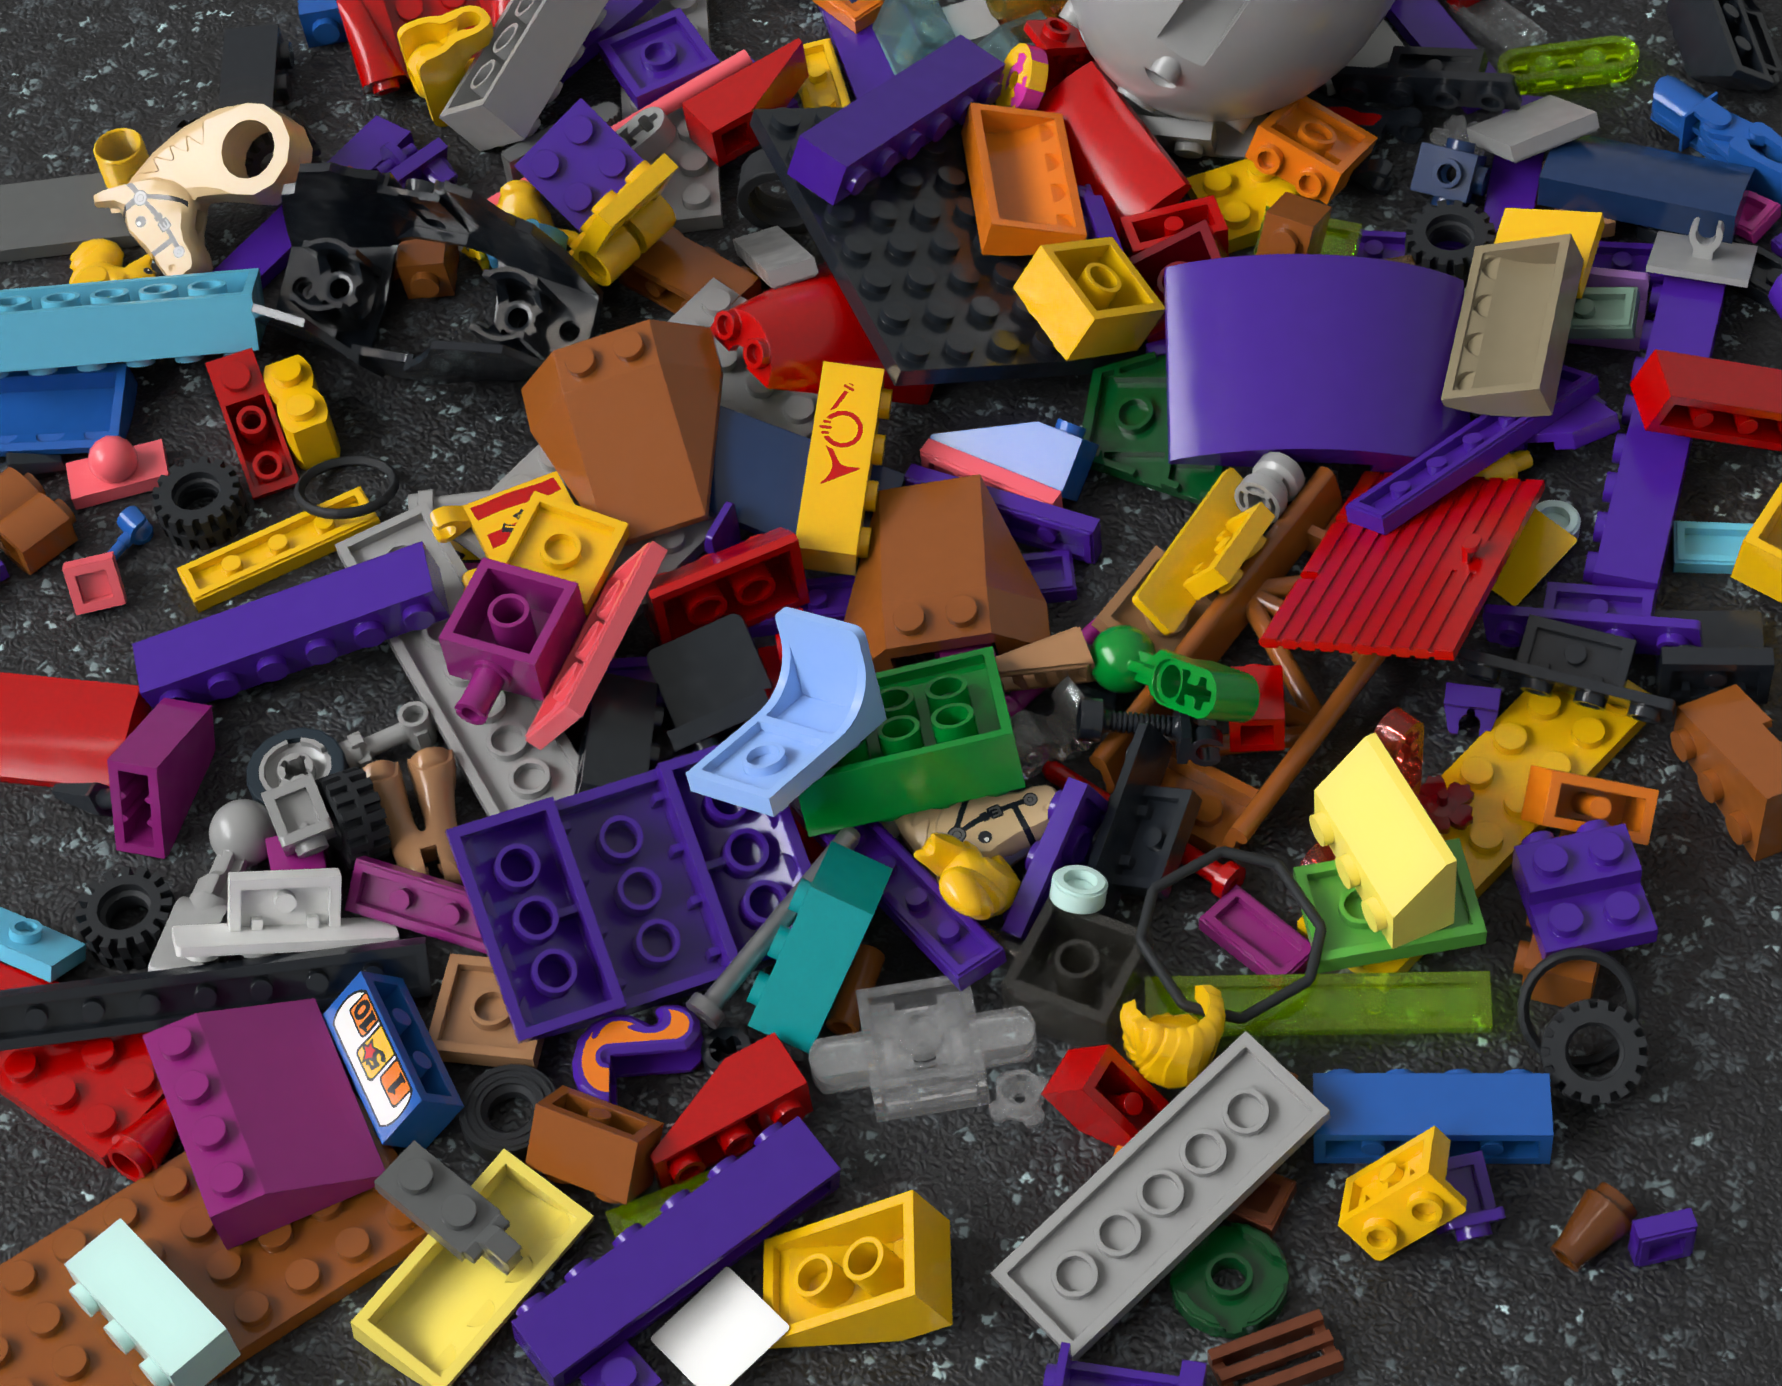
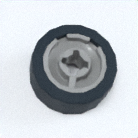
M304 727L284 730L266 739L254 751L246 768L247 786L253 800L265 806L260 794L262 792L312 773L314 780L349 769L345 754L336 739L325 732Z

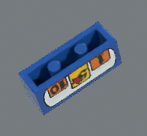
M360 971L324 1012L323 1017L333 1037L334 1045L340 1052L353 1080L354 1089L364 1104L373 1124V1130L380 1139L381 1144L407 1148L415 1140L426 1149L462 1110L464 1105L403 978Z

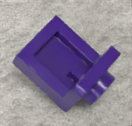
M1482 1150L1448 1157L1445 1180L1466 1198L1467 1206L1463 1214L1437 1228V1234L1455 1231L1457 1242L1492 1235L1490 1223L1505 1219L1506 1216L1503 1206L1496 1207Z

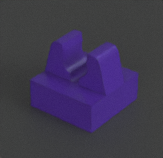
M1446 682L1444 707L1449 733L1458 736L1459 723L1467 716L1469 711L1475 712V717L1480 721L1479 737L1485 731H1491L1500 714L1502 690L1500 688Z

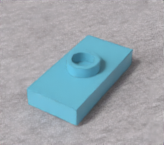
M0 907V961L50 983L85 961V943L48 928L37 920L23 917Z

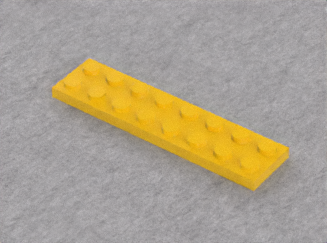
M1627 680L1625 688L1650 694L1630 680ZM1553 690L1551 697H1544L1524 691L1496 719L1492 730L1485 731L1441 775L1447 789L1451 783L1457 782L1460 785L1469 784L1471 791L1474 792V800L1469 804L1473 808V823L1467 826L1465 830H1457L1450 826V832L1448 834H1441L1444 841L1460 838L1477 899L1512 864L1514 846L1521 845L1522 840L1529 834L1543 831L1547 827L1520 819L1531 765L1595 777L1640 731L1646 722L1628 717V708L1607 703L1604 711L1595 710L1574 703V695ZM1302 916L1297 921V932L1309 940ZM1423 955L1347 969L1385 995Z

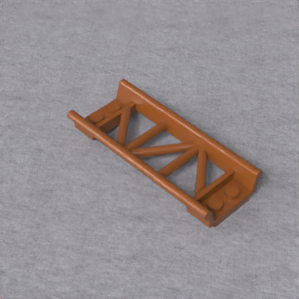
M1320 466L1266 533L1267 541L1254 556L1243 562L1240 567L1244 572L1241 579L1227 592L1217 595L1175 648L1174 653L1192 659L1218 662L1248 623L1251 624L1257 637L1261 638L1272 620L1271 617H1274L1284 601L1281 598H1286L1296 580L1301 578L1300 575L1284 576L1305 550L1314 553L1331 524L1336 522L1335 518L1343 506V499L1335 474L1329 468ZM1283 646L1278 648L1264 647L1273 665H1282L1283 682L1298 706L1296 707L1284 701L1285 725L1288 726L1285 727V748H1290V750L1258 790L1213 766H1199L1191 760H1188L1187 764H1177L1175 740H1170L1169 742L1173 745V753L1160 787L1190 789L1203 800L1188 843L1206 853L1216 847L1226 846L1239 849L1242 844H1246L1387 656H1378L1377 653L1364 655L1358 654L1356 651L1353 654L1347 653L1352 656V661L1355 664L1322 706L1290 649H1283ZM1148 685L1145 686L1126 710L1127 714L1128 712L1133 714L1137 712L1138 715L1139 713H1148L1149 715L1152 713L1154 716L1156 714L1160 716L1164 714L1165 717L1166 715L1172 716L1174 711L1157 703L1150 694ZM1116 730L1115 732L1110 731L1089 757L1090 763L1100 770L1106 784V791L1109 794L1116 787L1125 762L1126 750L1134 737L1132 732L1128 734L1121 731L1117 733ZM1222 734L1224 747L1210 744L1200 746L1202 748L1218 747L1220 748V756L1259 752H1230L1229 734Z

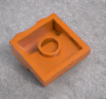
M1305 96L1283 108L1275 110L1258 125L1245 157L1253 161L1255 167L1261 173L1278 176L1294 185L1301 196L1320 200L1328 204L1346 186L1353 170L1372 152L1378 137Z

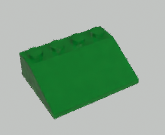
M993 646L877 672L876 677L887 720L862 740L856 748L832 766L820 779L816 780L802 792L798 799L808 836L812 837L820 834H838L843 828L877 821H894L903 815L929 809H946L956 803L985 796L998 797L1007 794L1011 790L1026 787Z

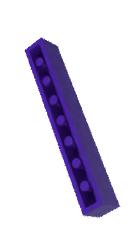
M1665 275L1663 284L1653 283L1648 313H1654L1655 318L1654 321L1644 320L1639 349L1647 350L1645 358L1635 357L1631 381L1655 349L1712 358L1724 306L1726 284ZM1627 394L1621 424L1628 425L1627 434L1617 432L1612 463L1619 464L1618 472H1607L1602 502L1610 503L1608 512L1598 511L1593 542H1599L1600 547L1598 552L1588 551L1583 582L1592 583V585L1655 589L1657 602L1672 536L1673 523L1677 514L1694 438L1645 431L1634 396Z

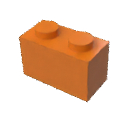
M1531 765L1520 819L1542 826L1574 832L1584 823L1596 819L1606 820L1610 826L1625 823L1632 843L1649 845L1659 790Z

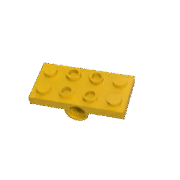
M665 153L652 165L646 160L638 164L625 178L626 184L617 194L613 190L605 194L592 208L591 211L594 214L581 226L580 229L583 232L570 244L571 250L568 253L584 267L599 285L609 286L639 259L641 253H645L676 224L675 213L669 203L661 196V193L678 169V166Z

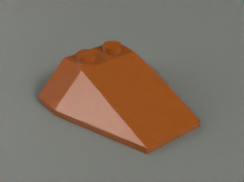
M648 319L554 350L522 387L521 392L530 432L580 506L629 523L630 535L624 547L708 520L724 375L711 328Z
M980 474L879 490L876 509L872 514L869 528H872L868 557L860 558L844 622L858 625L865 632L875 673L897 668V657L994 642L998 654L1002 655L1051 636L1046 600Z

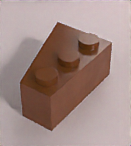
M1735 684L1678 706L1674 731L1671 732L1670 739L1677 757L1682 762L1688 761L1696 773L1700 790L1709 803L1715 802L1724 815L1726 827L1732 840L1737 845L1743 844L1754 862L1782 852V741L1780 742L1767 729L1772 727V719Z

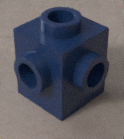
M1448 137L1446 146L1422 142L1410 190L1433 195L1431 204L1437 206V201L1446 200L1447 205H1453L1454 200L1475 204L1477 195L1483 196L1489 183L1491 169L1485 167L1487 156L1474 153L1475 143ZM1455 168L1456 177L1452 181L1450 174L1451 170Z

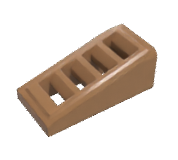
M1077 626L995 657L1003 692L1096 681L1092 675V670L1095 668L1092 656L1081 628Z

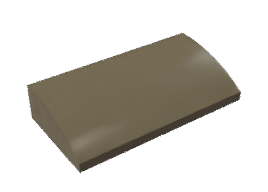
M1571 233L1475 246L1441 397L1444 406L1493 416L1538 417L1553 415L1584 262Z

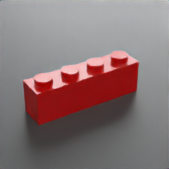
M1655 349L1630 382L1645 431L1782 452V370Z

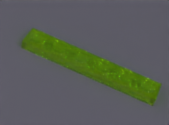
M1490 971L1317 974L1311 986L1252 1020L1241 1024L1225 1021L1222 1036H1241L1245 1031L1251 1036L1491 1032L1493 1025ZM1305 974L1171 977L1187 1001L1196 1002L1194 998L1195 986L1212 985L1221 991L1226 1010L1241 1013L1304 977ZM1158 976L1145 977V1013L1147 1018L1150 1019L1153 1015H1161L1167 1012L1172 1015L1188 1013L1176 1005ZM1188 1013V1014H1191V1015H1193V1016H1196L1199 1020H1201L1202 1018L1205 1017V1016H1201V1015H1196V1014Z

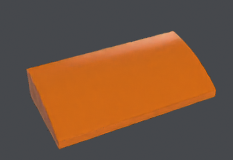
M970 102L961 135L982 255H1034L1040 245L1086 240L1087 232L1063 115L1060 113Z

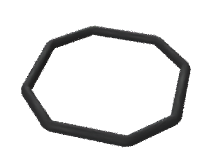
M1223 846L1216 847L1151 884L1146 893L1135 938L1138 948L1176 1005L1184 1012L1205 1016L1203 1008L1199 1003L1187 1001L1147 941L1158 893L1222 857L1274 869L1315 927V933L1304 977L1241 1013L1225 1009V1021L1241 1024L1252 1020L1312 985L1317 976L1327 930L1324 920L1282 861L1275 857Z

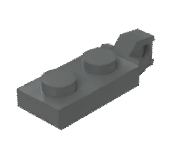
M415 1140L374 1181L375 1189L379 1194L460 1261L466 1258L475 1264L483 1256L507 1276L523 1259L520 1252L522 1249L521 1245L505 1232L510 1226V1222L501 1214V1211Z

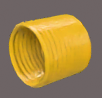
M116 128L107 131L98 138L93 148L99 169L108 189L128 184L149 158L141 134L129 128Z

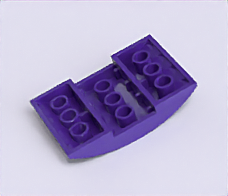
M1266 254L1215 258L1168 266L1164 270L1169 464L1254 467L1264 454L1280 452L1296 462L1370 465V472H1396L1471 422L1470 412L1446 407L1441 401L1464 298V280L1443 272L1407 263L1328 254Z
M720 744L660 762L653 770L555 801L552 796L446 829L445 833L518 1044L586 1028L592 1023L611 1015L634 1014L692 995L695 992L709 989L810 868L811 864L789 805L775 817L690 790L686 772ZM766 955L753 972L773 965L777 960Z

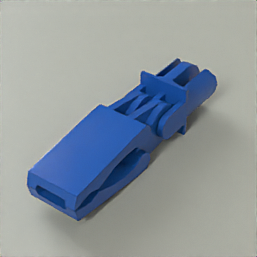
M1667 75L1659 78L1654 87L1650 119L1680 139L1678 150L1682 152L1690 146L1707 159L1755 168L1750 191L1781 204L1782 211V137L1764 123L1749 122L1717 104L1718 92L1716 91L1710 96L1705 97L1676 77Z

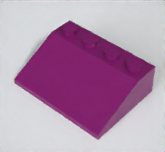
M315 998L195 1013L142 1035L207 1212L226 1250L374 1188V1181L385 1171Z

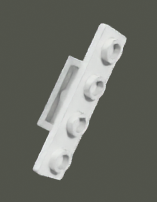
M339 868L228 872L227 923L176 925L172 927V941L177 957H186L193 962H210L216 960L219 956L242 955L245 958L252 959L274 956L275 953H299L399 940V933L395 925L369 917L341 918L342 876Z

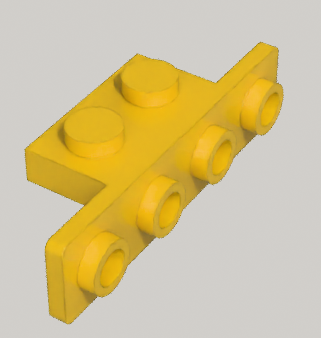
M1229 468L1220 475L1132 597L1134 605L1165 636L1177 630L1197 600L1215 590L1223 594L1231 589L1243 576L1244 572L1240 569L1243 562L1254 556L1267 541L1263 534L1275 516L1262 502L1244 512L1240 511L1235 502L1234 494L1235 489L1243 478L1234 468Z

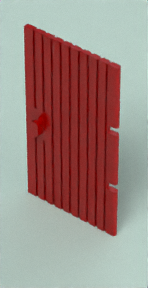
M1364 472L1337 514L1336 522L1331 524L1302 570L1301 578L1296 580L1259 639V645L1265 648L1283 646V649L1293 650L1299 647L1307 651L1320 649L1321 652L1339 650V653L1350 654L1356 651L1358 654L1364 655L1377 653L1378 656L1396 654V657L1410 658L1413 655L1415 658L1421 659L1434 657L1435 660L1454 661L1545 490L1544 480L1526 479V481H1521V479L1514 478L1503 480V478L1490 477L1487 480L1485 477L1473 476L1387 535H1383L1350 523L1347 519L1345 506L1349 502L1393 474L1392 472H1384V474H1380V472Z

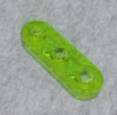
M1605 36L1513 48L1504 52L1499 57L1497 73L1514 75L1521 95L1623 82L1632 78L1638 70L1639 48L1634 41L1623 36Z

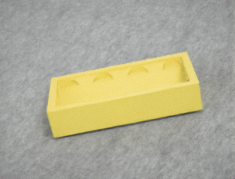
M506 1149L500 1152L471 1187L497 1207L501 1214L510 1222V1226L505 1232L522 1247L520 1252L523 1259L506 1276L483 1256L475 1264L466 1258L460 1261L428 1234L351 1321L353 1336L358 1342L422 1386H451L594 1220V1216Z

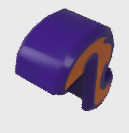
M663 1005L656 1009L655 1014L658 1022L655 1025H649L631 1015H611L592 1023L578 1039L572 1061L573 1077L577 1090L618 1106L617 1078L693 1072L703 1061L701 1046L704 1037L699 1019L695 1013L686 1007Z

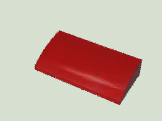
M1090 61L1066 77L1041 99L1036 111L1060 113L1063 115L1076 183L1082 186L1090 184L1094 195L1103 196L1121 243V217L1178 204L1192 185L1124 96L1116 91L1117 87L1103 72L1097 62Z
M0 672V782L53 787L55 783L98 782L110 786L107 759L152 711L150 705L141 696L139 685Z

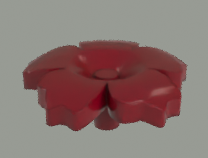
M1441 775L1436 777L1428 776L1426 783L1420 786V795H1416L1439 833L1448 834L1450 826L1457 830H1465L1467 826L1473 823V808L1469 804L1474 800V792L1471 791L1470 785H1460L1457 782H1453L1447 789Z

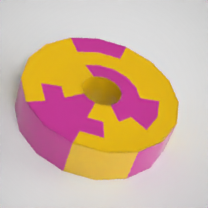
M1019 43L1011 49L1004 60L1005 67L999 83L1002 84V90L995 101L996 106L1036 110L1045 92L1048 79L1049 64L1047 54L1042 48Z

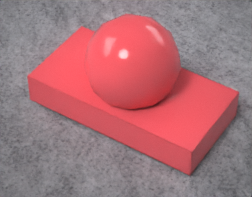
M106 435L93 444L89 450L88 458L65 463L71 500L76 510L153 491L154 487H159L157 480L161 475H170L167 453L162 439L133 446L125 438Z

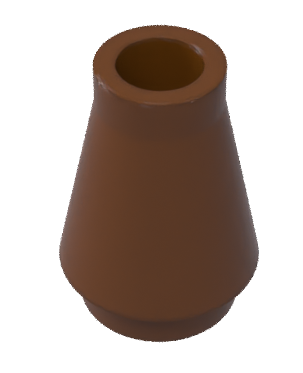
M1601 1182L1594 1190L1586 1189L1561 1235L1550 1249L1561 1263L1572 1271L1578 1272L1588 1261L1631 1232V1222L1638 1215L1637 1210L1616 1188Z

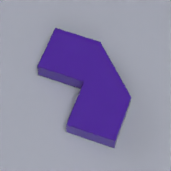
M1591 397L1512 451H1526L1528 443L1554 442L1556 450L1580 448L1620 430L1618 414Z

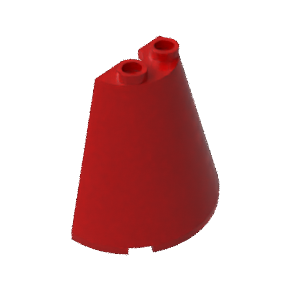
M826 262L817 266L819 274H816L815 277L777 289L771 288L729 310L718 312L710 327L714 337L728 351H736L739 346L743 347V358L747 365L746 369L767 389L818 394L823 361L884 369V388L893 389L892 402L918 405L928 404L934 384L894 386Z

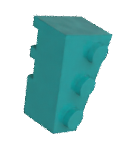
M831 841L813 881L810 882L801 878L788 909L797 913V917L791 929L780 925L767 956L777 961L770 975L760 970L746 1002L755 1005L756 1008L747 1026L767 1035L775 1032L780 1041L810 1054L871 922L893 868Z

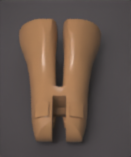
M435 746L419 750L410 759H407L408 773L425 824L424 831L418 830L415 824L399 763L389 760H378L363 767L362 769L366 772V778L370 777L373 782L374 791L378 792L380 796L381 808L385 809L387 816L385 821L390 828L391 834L388 837L391 841V851L396 865L429 875V868L425 867L424 863L438 860L437 868L444 880L464 886L445 833L446 829L458 826L455 810L457 775L453 749L448 750Z

